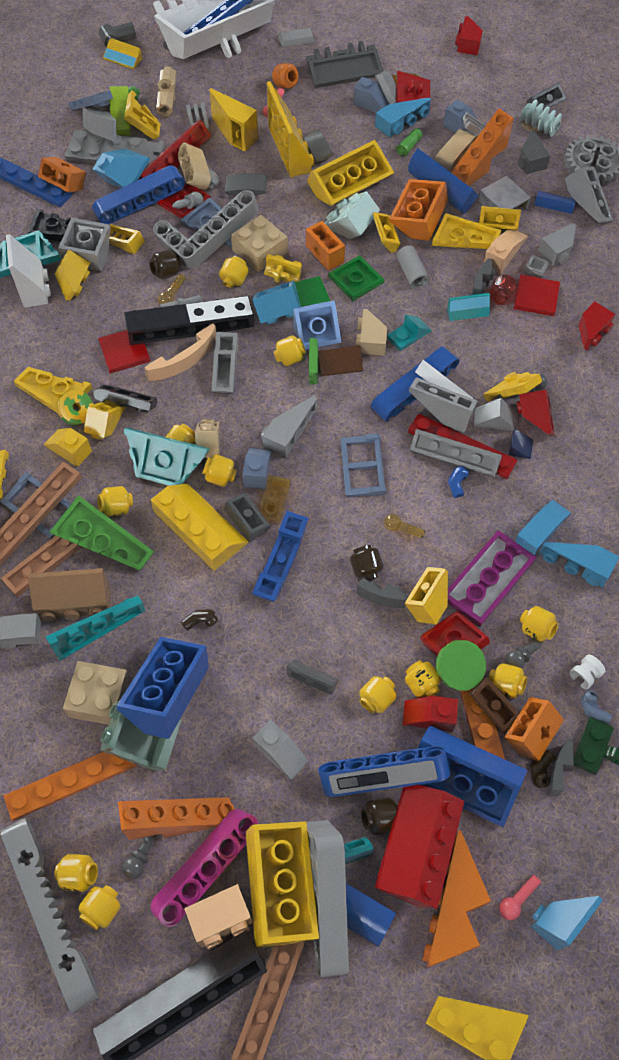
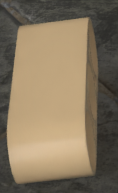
M459 129L438 152L435 161L451 172L477 136Z
M183 143L178 151V159L185 182L199 189L206 190L210 184L211 175L203 151L190 144Z

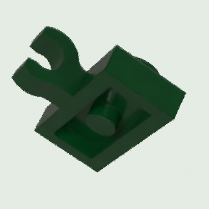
M589 717L573 758L574 766L596 775L603 758L619 765V748L608 746L614 727Z

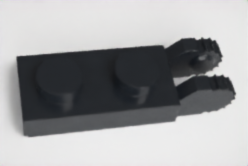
M101 385L93 392L95 400L97 399L101 402H106L107 400L115 401V404L118 406H133L140 412L152 410L156 407L158 400L156 397L110 385Z

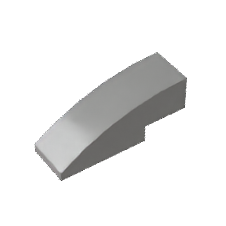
M82 107L83 127L86 130L100 137L116 140V120L109 112H101L98 107Z
M216 332L212 392H234L239 344L238 333Z
M37 613L0 617V648L16 647L17 644H39L41 620Z

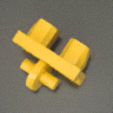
M268 254L266 256L264 275L273 277L274 282L280 283L281 280L285 282L294 280V282L300 281L302 263L285 260L283 256L277 254L275 256Z

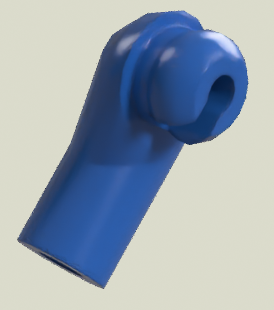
M462 466L454 468L448 479V484L454 498L464 496L460 483L468 477L469 472L467 468Z

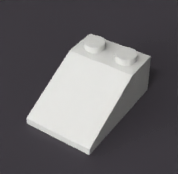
M10 234L6 235L9 269L23 306L31 307L48 304L51 290L49 284H46V281H50L47 268L44 269L41 260Z

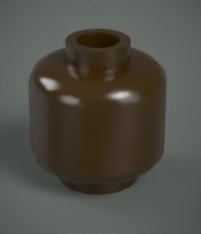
M170 250L154 253L149 261L151 273L159 279L177 275L181 266L179 257Z
M371 545L354 549V554L350 556V562L357 578H364L367 581L378 578V573L384 568L379 550L371 548Z
M390 797L367 801L365 808L361 810V820L364 828L373 835L390 833L398 805Z

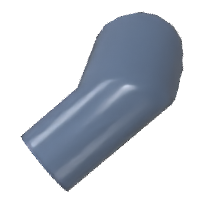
M592 690L586 691L581 696V704L586 716L609 725L612 715L599 709L596 692Z

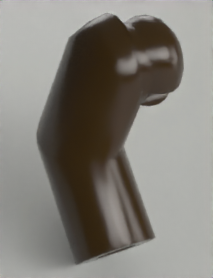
M203 609L195 610L180 622L188 631L197 623L204 621L207 626L211 627L217 623L218 618L214 615L215 612L213 610Z
M547 749L539 761L535 760L530 766L532 782L538 788L549 786L550 778H548L547 767L556 759Z

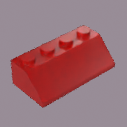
M422 785L403 787L375 888L414 906L437 909L464 801L445 791Z

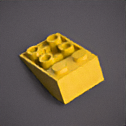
M210 88L213 121L230 145L246 152L258 140L257 110Z

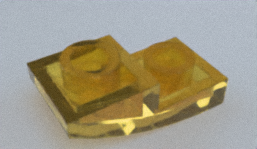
M272 475L268 476L265 493L262 496L259 509L266 520L281 522L291 479Z

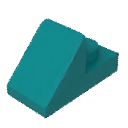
M405 314L403 325L389 333L387 339L401 352L432 332V330L419 317Z

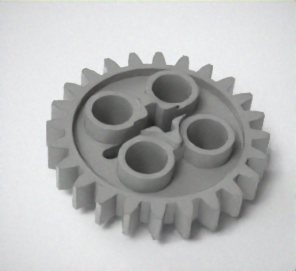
M586 135L585 139L580 136L578 141L574 139L572 144L569 143L568 148H566L563 162H566L565 168H569L568 173H572L582 167H591L595 152L598 149L599 155L594 167L598 179L602 185L605 184V181L611 183L612 179L617 180L619 176V147H616L617 142L610 143V138L603 140V136L597 138L596 135H593V138H590Z

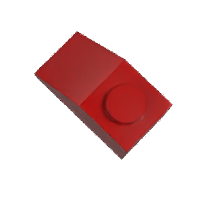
M545 389L519 394L520 401H517L518 413L522 414L525 419L548 435L555 436L549 392Z
M428 696L405 700L402 725L426 729L429 726H433L442 731L453 732L457 724L458 699Z

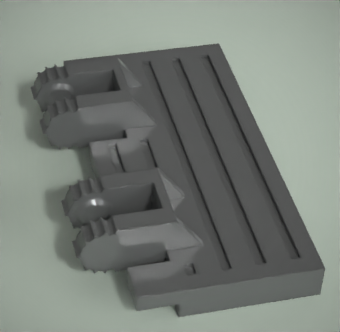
M363 41L358 42L359 52L355 53L353 43H348L347 49L333 51V56L329 47H325V58H321L319 49H314V55L306 56L314 87L357 81L362 77L374 78L375 75L383 72L375 45H368L366 51Z

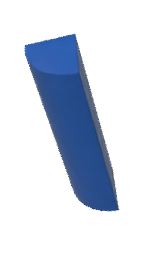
M419 148L416 149L409 162V173L418 180L446 182L448 203L462 214H465L479 195Z
M346 883L347 928L379 947L396 913Z

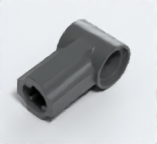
M132 22L114 27L105 24L99 29V35L106 48L111 38L118 41L137 38Z

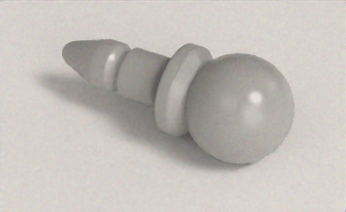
M192 192L190 195H186L184 199L176 201L172 207L178 209L198 207L203 203V196L199 192Z

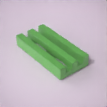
M309 338V384H316L318 382L317 338Z

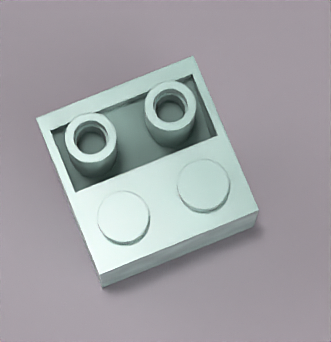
M367 191L361 194L355 193L349 199L344 198L336 204L337 208L327 215L325 224L331 231L352 239L362 235L374 219L373 212L378 213L380 209Z

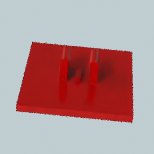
M397 71L396 103L430 98L429 79Z

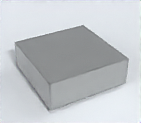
M531 255L523 271L542 278L550 261Z

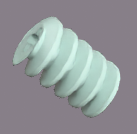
M537 100L528 103L521 112L520 120H525L526 124L531 123L533 128L538 126L539 131L544 130V134L550 133V137H552L560 127L562 114L559 113L555 117L556 110L549 114L550 107L547 106L542 110L544 104L540 103L537 107Z

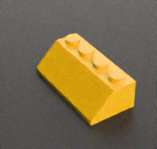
M373 140L313 170L307 179V183L318 199L332 206L344 198L346 199L393 175L394 171L376 140Z
M188 483L167 486L150 500L153 512L213 571L249 543Z
M306 821L252 825L246 830L255 948L319 939Z

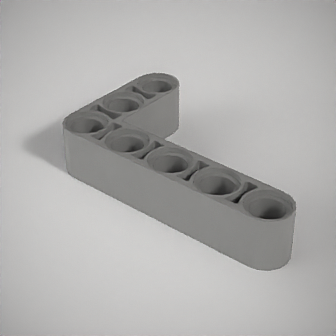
M244 190L189 239L165 220L158 221L153 227V232L158 242L166 250L174 252L184 266L192 269L200 266L231 238V234L251 220L258 213L259 209L254 193L250 190Z
M328 820L306 822L309 851L312 859V878L319 939L314 940L317 975L319 978L347 975L349 961L343 838Z

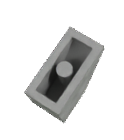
M574 223L542 238L538 251L547 261H550L552 266L559 263L564 264L570 258L576 229Z
M269 720L252 738L254 747L290 780L308 763V759L293 740L272 720Z

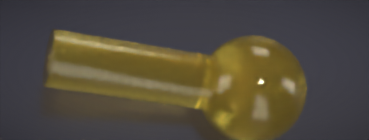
M180 273L167 292L159 294V304L174 301L173 296L186 279L183 274Z
M396 514L387 515L383 521L385 528L390 531L400 530L419 538H423L425 535L424 529L402 522L401 518Z

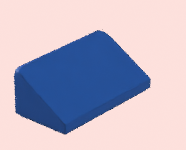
M538 191L534 205L572 214L576 201L573 198Z

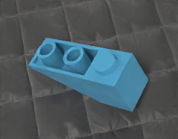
M423 98L389 104L376 112L375 127L389 138L395 134L398 135L404 128V122L412 126L417 120L416 114L423 118L429 114L431 99Z
M544 542L539 552L540 555L543 554V559L551 564L556 563L559 555L567 558L568 561L564 566V570L569 574L576 575L580 567H584L585 570L581 577L585 578L586 582L590 585H599L602 588L619 560L618 555L598 545Z

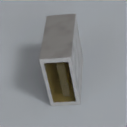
M505 176L481 189L478 201L483 206L518 209L522 206L528 209L531 197L508 176Z

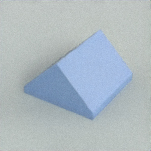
M334 300L293 309L294 330L297 339L301 338L306 350L309 349V338H317L318 347L342 342Z

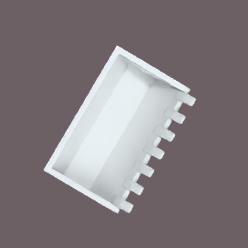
M157 0L153 3L157 12L154 18L159 25L172 56L185 59L220 44L225 56L230 58L232 52L227 41H230L234 52L237 54L241 53L236 36L271 22L273 5H275L276 0H253L252 3L243 7L237 14L187 35L183 32L225 0H182L183 4L177 5L175 0H167L170 9L166 11L161 2Z

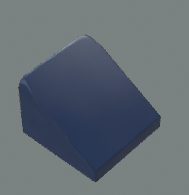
M513 430L509 455L531 459L533 439L517 430Z

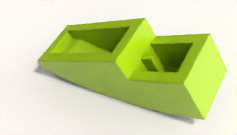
M110 86L113 99H110V114L116 120V135L131 136L130 124L124 119L129 94L128 86Z

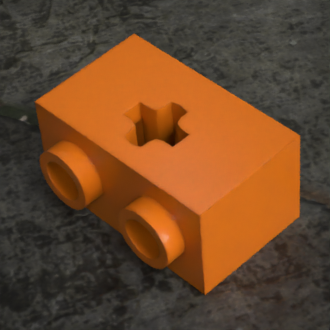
M58 157L41 158L38 177L66 192L81 191L83 189L86 176L85 171Z
M323 221L306 228V247L327 271L344 263L345 245Z
M530 697L505 735V739L522 757L539 761L564 719L550 701Z

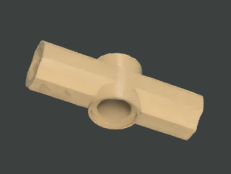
M164 67L161 70L160 81L157 83L158 98L156 110L162 117H169L173 113V105L176 99L177 73L171 67Z

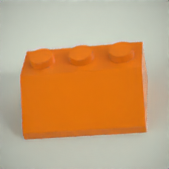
M409 179L389 218L390 222L411 239L430 241L448 202L446 182Z

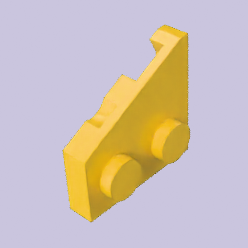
M132 90L128 94L124 119L130 125L142 131L146 136L157 139L160 134L161 123L151 114L145 104L141 106L135 99L137 94Z
M516 372L506 375L504 377L505 380L484 393L483 396L486 401L490 402L500 394L502 398L527 393L543 381L540 374H530L529 372L516 374Z

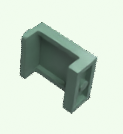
M119 701L115 702L109 713V717H111L109 727L104 729L100 741L103 744L100 751L153 771L166 770L182 720H179L169 739L144 734L117 710Z

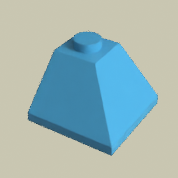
M124 148L102 153L97 159L93 170L106 182L123 188L138 180L150 158Z
M599 896L555 901L549 903L546 907L541 904L531 916L535 920L531 928L557 951L571 945L603 899Z

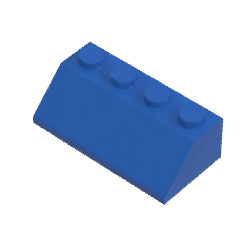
M160 637L117 704V710L144 734L169 739L209 668L207 647L205 645Z
M429 726L418 748L444 747L451 774L443 781L419 785L445 791L463 800V809L504 827L527 770L433 726Z

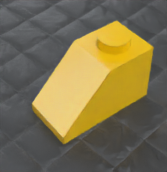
M108 400L88 406L84 432L91 434L92 438L101 440L112 435L126 407L118 406L115 402Z
M72 428L58 429L43 444L77 467L92 452L88 438Z
M427 567L405 602V605L416 621L435 625L438 623L447 608L448 571Z

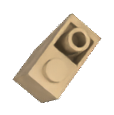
M363 309V317H358L357 330H361V334H357L356 346L360 347L361 354L385 356L387 327L368 309Z
M214 419L201 420V423L197 424L195 430L196 445L210 448L204 458H212L214 454L220 455V422H215Z

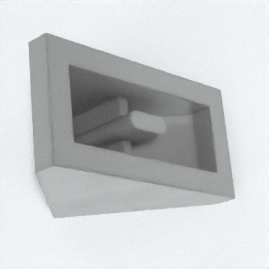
M496 399L475 408L474 427L518 431V412L503 399Z

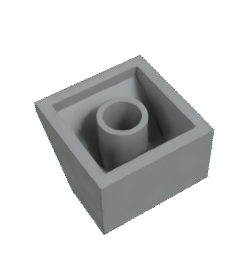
M71 218L59 245L61 258L64 257L69 249L90 262L87 269L102 272L108 257L110 225Z

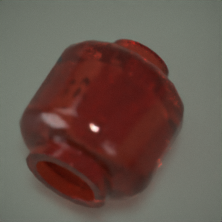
M498 275L490 287V298L497 305L512 303L519 289L518 282L510 275Z

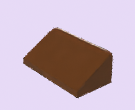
M359 346L318 351L321 376L363 371Z
M488 677L483 678L469 693L502 733L512 726L519 715L515 707Z

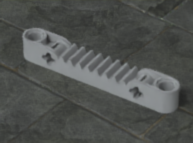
M25 817L1 829L0 834L68 1008L73 1013L100 998V994L85 957L81 952L73 949L76 945L75 942L67 940L71 932L63 929L67 922L60 918L63 912L55 908L59 902L52 897L55 892L48 887L51 884L50 880L44 877L47 874L46 870L43 869L44 855L35 833L32 832L31 823ZM30 855L32 858H30V864L27 866L24 862L27 861L26 856ZM68 957L75 960V962L71 964V971L69 969L64 968V966L67 964Z

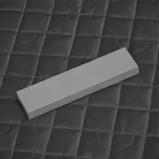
M416 429L410 447L411 451L493 477L496 476L502 455Z

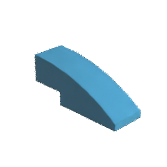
M551 500L521 530L515 542L535 555L541 549L544 542H547L571 512L554 500Z

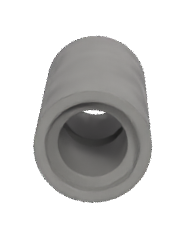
M413 246L401 248L397 252L396 257L411 288L415 289L420 285L422 287L426 286L430 278Z

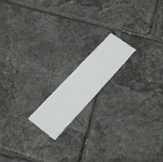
M422 360L415 371L427 382L473 399V397L424 360Z

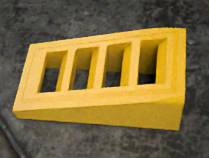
M110 224L109 244L135 254L145 243L140 231Z

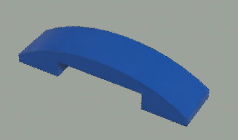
M286 511L278 530L277 540L263 573L261 572L252 595L275 603L298 553L308 524V517Z

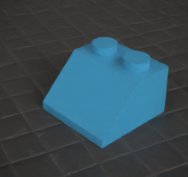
M294 280L258 292L252 299L260 323L266 322L267 325L277 322L278 317L286 315V318L293 317V309L301 307Z

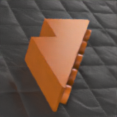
M500 108L497 109L451 173L468 186L488 173L492 158L508 146L514 118Z
M230 797L118 802L121 830L129 840L163 834L164 838L215 828L230 811L235 809L230 801Z
M461 830L456 833L438 904L437 916L432 915L428 932L433 933L431 944H425L422 961L427 962V968L480 946L467 913L491 902Z

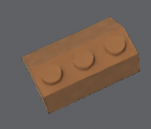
M103 568L28 574L32 609L42 621L51 622L58 617L76 620L80 616H92L110 608L111 587Z

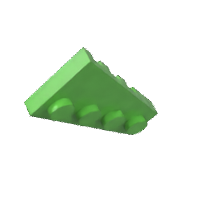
M79 495L49 532L137 570H141L155 553Z

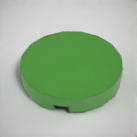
M454 640L440 650L436 660V670L438 676L441 677L447 687L454 690L467 691L476 687L482 681L486 671V660L483 652L476 644L467 640Z

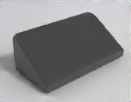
M558 82L530 97L526 102L532 103L534 100H537L536 106L538 107L540 103H543L542 110H544L547 106L551 108L567 98Z
M245 492L225 502V511L249 543L270 528L269 523Z
M296 660L291 661L287 665V675L330 695L333 693L339 680Z

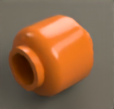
M280 63L274 67L272 80L277 87L288 89L294 87L298 82V70L293 64Z

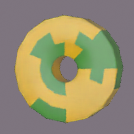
M70 390L59 399L57 404L58 414L67 424L73 426L85 423L88 406L93 405V402L85 392ZM73 404L78 406V411L73 410Z

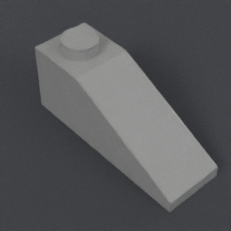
M582 167L565 178L567 190L571 197L598 223L613 221L594 167Z
M417 377L409 388V392L443 425L455 431L465 432L476 407V400Z
M310 397L273 419L269 426H265L261 433L263 447L287 457L316 411L317 397Z

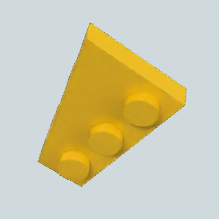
M438 996L425 1024L483 1060H510L529 1015Z

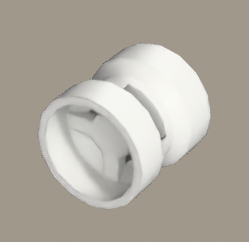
M589 654L581 660L580 665L575 666L570 671V676L573 680L578 676L583 678L584 682L580 686L583 689H589L594 684V679L600 678L606 671L601 661Z

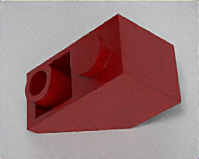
M465 16L464 22L459 25L455 45L458 46L457 52L478 55L483 30L469 16Z
M595 301L582 314L578 325L583 347L587 351L591 345L596 347L602 340L603 333L608 334L614 326L612 321L615 313Z

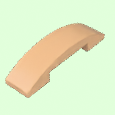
M212 323L196 334L197 342L170 360L166 361L161 356L145 366L147 379L149 381L166 379L182 373L198 363L215 343V325Z

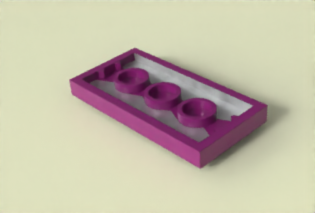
M498 530L448 588L447 603L481 627L534 563L536 556Z

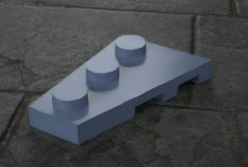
M104 91L69 102L68 104L72 110L90 105L101 107L110 104L109 100L113 99L111 91Z
M208 198L183 217L180 222L198 231L222 208L211 198ZM231 238L224 244L232 247Z

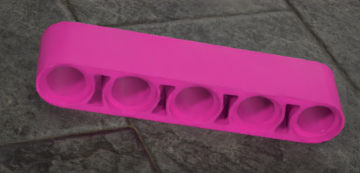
M242 809L230 811L153 898L150 906L153 916L166 927L178 924L186 915L184 908L195 904L247 844L246 830L252 825L258 824L257 819ZM245 818L244 825L239 829L240 821ZM227 839L226 846L220 850L221 843ZM208 861L207 868L201 871L202 865ZM190 882L188 890L182 893L184 885ZM171 905L170 910L162 915L164 908Z

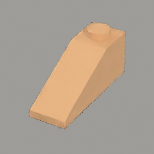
M508 229L493 241L486 251L484 262L488 258L492 259V268H495V273L501 275L528 236L517 230Z

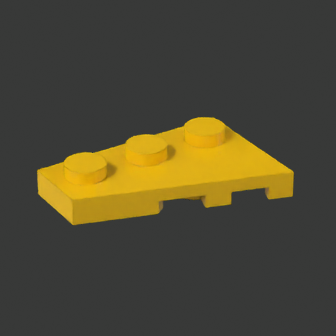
M445 213L433 238L432 246L488 249L493 241L500 236L501 230Z
M27 367L14 380L16 387L58 413V401L64 393L70 390H80L87 394L92 389L91 383L85 381L83 383L73 381V378L69 377L60 378L53 376L50 372Z

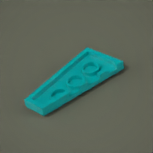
M137 595L45 637L59 661L142 614L145 612V608Z

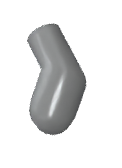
M208 167L211 175L208 188L213 190L215 185H218L219 176Z

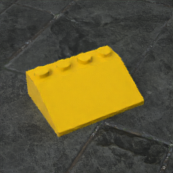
M268 81V128L290 178L311 173L314 158L308 152L307 142L303 141L301 129L297 128L296 118L292 116L289 108L273 84Z

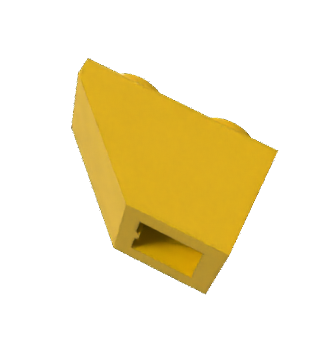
M69 249L55 272L64 298L68 301L73 296L78 297L83 288L80 283L81 281L85 282L90 273L87 270L90 262Z

